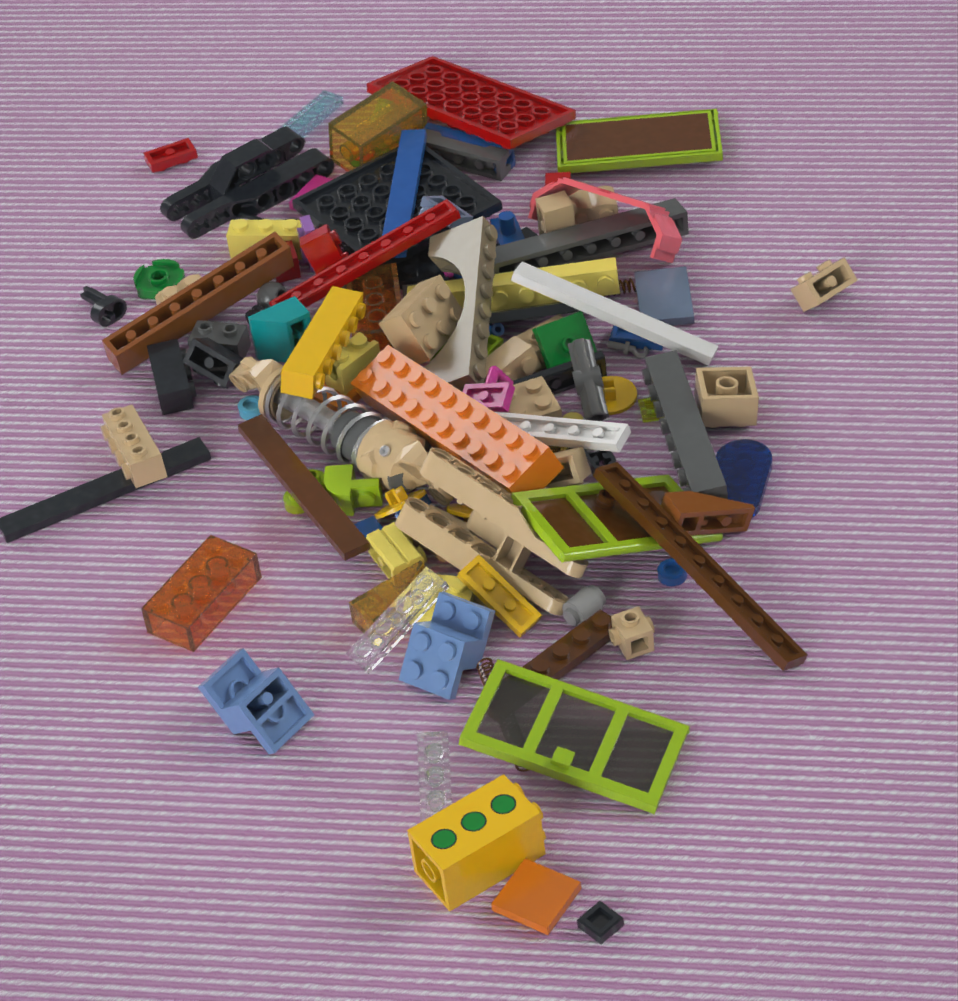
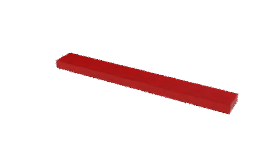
M446 199L268 303L271 307L295 296L307 308L327 296L332 286L343 287L460 219V213Z

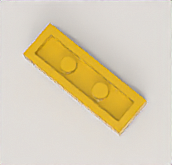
M479 554L458 573L457 578L488 608L495 610V615L519 638L541 619L542 614Z

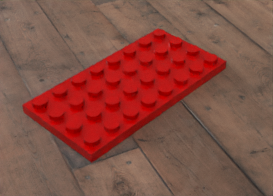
M435 56L367 83V93L377 96L378 99L388 100L396 106H403L414 113L428 116L431 120L441 121L449 127L461 129L465 133L481 137L487 142L499 144L504 149H515L518 145L532 141L534 138L547 134L555 128L565 126L566 123L576 119V110Z

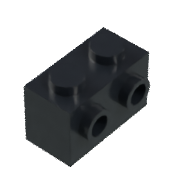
M205 337L192 339L183 363L192 367L194 372L214 380L216 385L228 389L234 386L229 379V375L240 365L244 358L212 339Z

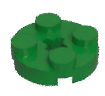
M170 259L154 260L152 265L147 268L142 265L136 270L133 277L138 297L141 299H155V296L164 288L175 286L183 280L185 273L183 268L179 267V263Z

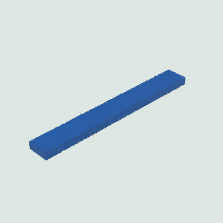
M426 129L401 130L382 236L413 219L427 139ZM408 249L393 258L406 257Z

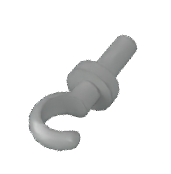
M608 341L607 344L609 348L623 350L625 355H628V352H632L637 358H644L649 353V349L646 346L644 347V353L637 352L636 346H631L629 341H626L625 344Z

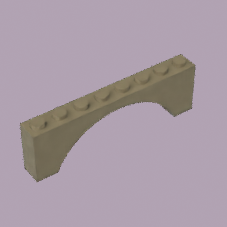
M484 216L430 237L428 256L442 272H450L462 276L465 286V299L462 313L454 332L441 351L424 368L460 391H463L465 384L484 383L486 378L485 367L488 356L487 344L490 335L489 320L491 317V297L493 296L492 285L495 276L494 262L498 233L494 225H490Z

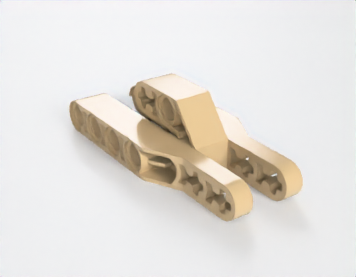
M431 448L420 469V474L434 484L433 487L436 489H443L457 499L456 502L460 505L465 504L473 509L466 523V527L471 532L427 503L414 497H408L395 522L396 527L459 570H462L479 554L521 595L551 614L563 615L562 606L569 600L568 597L523 567L532 551L565 574L574 578H581L588 566V561L584 559L560 562L526 521L521 512L522 505L517 506L513 504L511 493L450 453L439 448Z

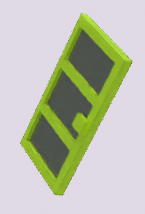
M497 659L459 737L458 745L655 814L683 744L690 732V726Z

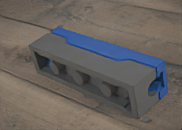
M427 123L423 128L426 129L427 133L426 146L461 171L502 181L516 165L514 149H504L501 145L487 142L476 135H470L463 131L432 123Z

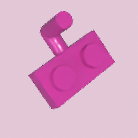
M491 366L485 383L465 384L462 392L494 412H508L515 387L513 386V380L500 368Z

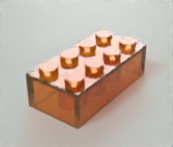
M396 263L379 265L346 284V288L349 290L363 292V303L366 304L364 318L359 319L356 332L352 333V337L361 332L367 337L368 342L376 340L379 342L380 352L387 345L392 348L394 347L379 326V323L402 300Z
M210 535L141 608L147 633L194 652L262 578L257 553Z

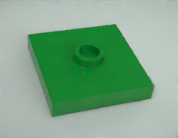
M582 311L532 329L547 369L571 361L568 344L574 340L581 338L590 339L594 353L598 352Z

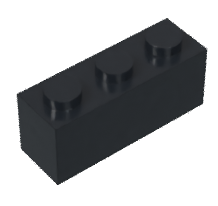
M178 339L147 345L162 415L194 409L192 398L197 397L194 381L188 382L193 380L190 366L183 363L187 353L186 348L180 349Z

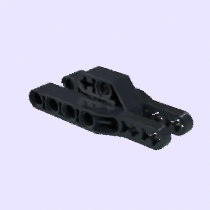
M285 126L261 139H253L223 155L219 161L213 163L197 182L165 198L161 203L160 212L170 221H177L183 218L181 230L190 238L195 239L228 221L244 218L238 214L239 212L256 216L296 195L316 174L323 177L330 176L334 170V162L317 148L309 149L294 157L302 151L306 141L291 128Z

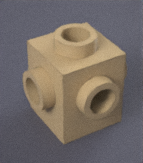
M639 606L611 615L612 628L609 629V636L612 644L619 646L626 660L655 651L653 636L655 629L653 622L649 616H644Z

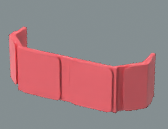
M563 177V179L558 178L557 182L545 185L532 195L528 218L537 220L536 198L564 190L570 196L582 189L646 210L657 235L650 258L673 263L675 254L680 249L682 237L675 222L669 217L670 212L665 211L666 208Z

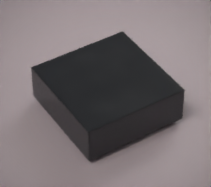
M599 901L577 919V926L602 945L624 926V918L602 901Z

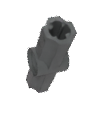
M584 338L574 340L568 344V349L574 370L572 374L576 392L581 399L585 420L603 421L609 417L603 393L604 384L599 366L596 365L591 340Z

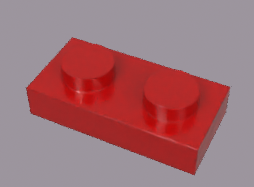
M189 138L143 153L144 159L152 173L164 171L169 167L184 164L198 158L197 150Z

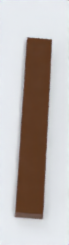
M262 414L238 424L239 433L344 561L370 550L369 541Z

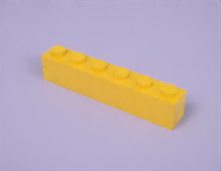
M332 286L281 369V393L313 399L318 389L322 390L326 375L331 374L333 363L339 361L342 348L347 347L350 334L356 332L359 319L364 318L366 304L363 303V292Z

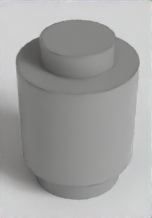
M594 585L583 587L563 604L564 619L568 624L578 626L598 610H603V605L606 603L605 595Z

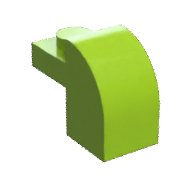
M353 464L325 466L324 484L326 491L347 516H354L355 508L383 506V493L379 478L356 480Z

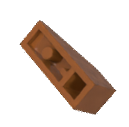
M693 491L665 492L661 506L690 536L747 531L755 510L752 504Z

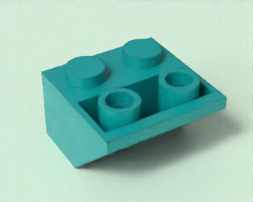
M295 296L248 317L256 358L258 360L273 359L276 362L286 363L311 322L310 312Z

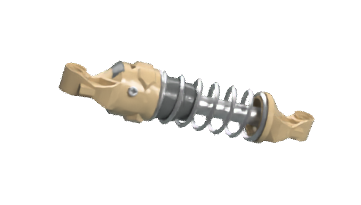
M245 357L240 362V365L229 375V379L234 386L244 393L254 388L258 389L260 392L258 400L259 412L267 421L278 424L282 429L292 428V432L296 437L303 438L306 436L310 445H321L325 454L332 455L336 453L338 460L342 463L352 462L355 471H359L363 475V479L379 478L382 490H391L403 486L406 493H410L417 487L428 485L430 495L443 506H447L455 498L443 489L438 490L433 487L434 484L420 474V469L432 447L426 439L417 435L416 430L399 420L393 422L383 419L379 413L369 412L364 405L354 403L349 397L339 395L335 389L323 386L322 390L318 389L316 392H322V403L314 399L281 393V369L283 365L273 359L257 361L253 357ZM326 392L331 393L333 396L327 399ZM341 400L347 402L349 405H346L342 408ZM331 401H337L338 411L335 412L327 407V404ZM351 409V411H347V412H345L344 414L341 415V413L344 412L345 410ZM292 418L291 424H284V422H287ZM303 419L308 421L306 432L304 433L298 432L296 429V425ZM317 427L323 430L320 441H314L310 436ZM328 439L331 440V445L334 448L333 450L328 449L325 445V442Z

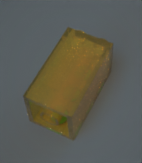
M392 81L328 123L330 159L349 172L398 147L401 130L423 129L427 125V104Z

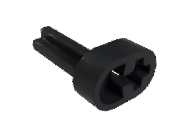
M85 286L83 288L84 292L80 294V297L93 304L90 316L94 322L107 327L125 315L127 304L123 299L115 295L106 296L92 287Z

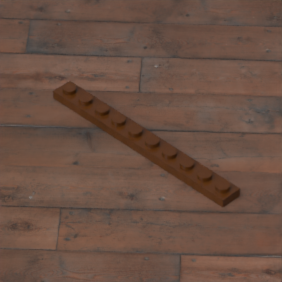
M618 462L596 468L593 477L603 488L614 497L622 508L654 538L782 671L805 662L808 654Z

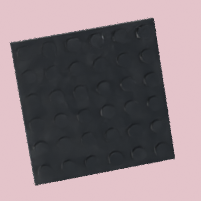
M425 145L413 218L418 216L420 209L423 208L420 206L423 196H444L473 216V220L482 216L484 218L490 217L503 209L500 199ZM398 147L293 199V208L303 216L310 215L311 221L316 227L320 228L327 224L331 231L335 229L342 242L339 245L350 254L382 237ZM444 227L408 248L406 257L391 258L371 271L378 275L408 260L410 257L429 249L430 237L451 228Z

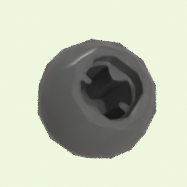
M273 281L263 284L256 294L257 304L262 305L263 308H269L268 302L287 292L284 285Z

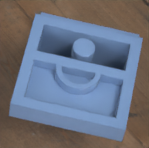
M439 592L432 620L413 624L399 680L448 700L455 699L463 670L475 669L477 663L483 658L495 610L447 592Z
M244 648L237 650L198 686V689L233 734L251 731L268 754H273L280 749L314 716V713L279 667L261 672Z

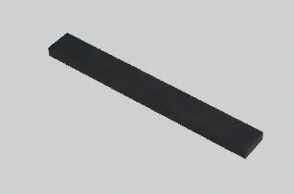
M200 437L160 452L167 477L211 460L210 452ZM121 468L1 517L0 532L6 543H9L155 482L136 488L131 479L126 480Z

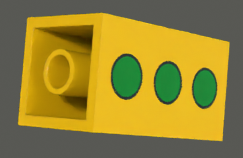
M503 774L407 830L414 872L449 911H452L514 874L525 858L534 862L546 854L544 844L546 835L541 821L543 813L537 803H531L525 797L519 784L516 782L512 783Z

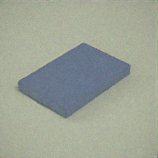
M686 266L634 271L639 312L671 326L694 323V312Z

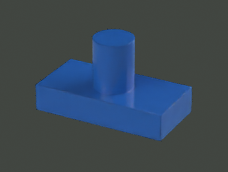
M511 211L501 212L497 218L490 219V225H494L498 233V238L496 239L498 246L525 239L515 214Z

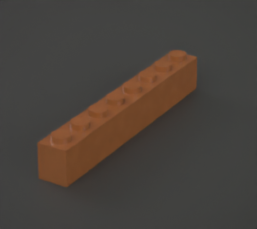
M276 231L104 338L102 343L108 360L121 375L128 372L149 358L147 345L180 339L193 330L197 320H210L259 289L263 284L270 282L292 268L294 263L290 246Z

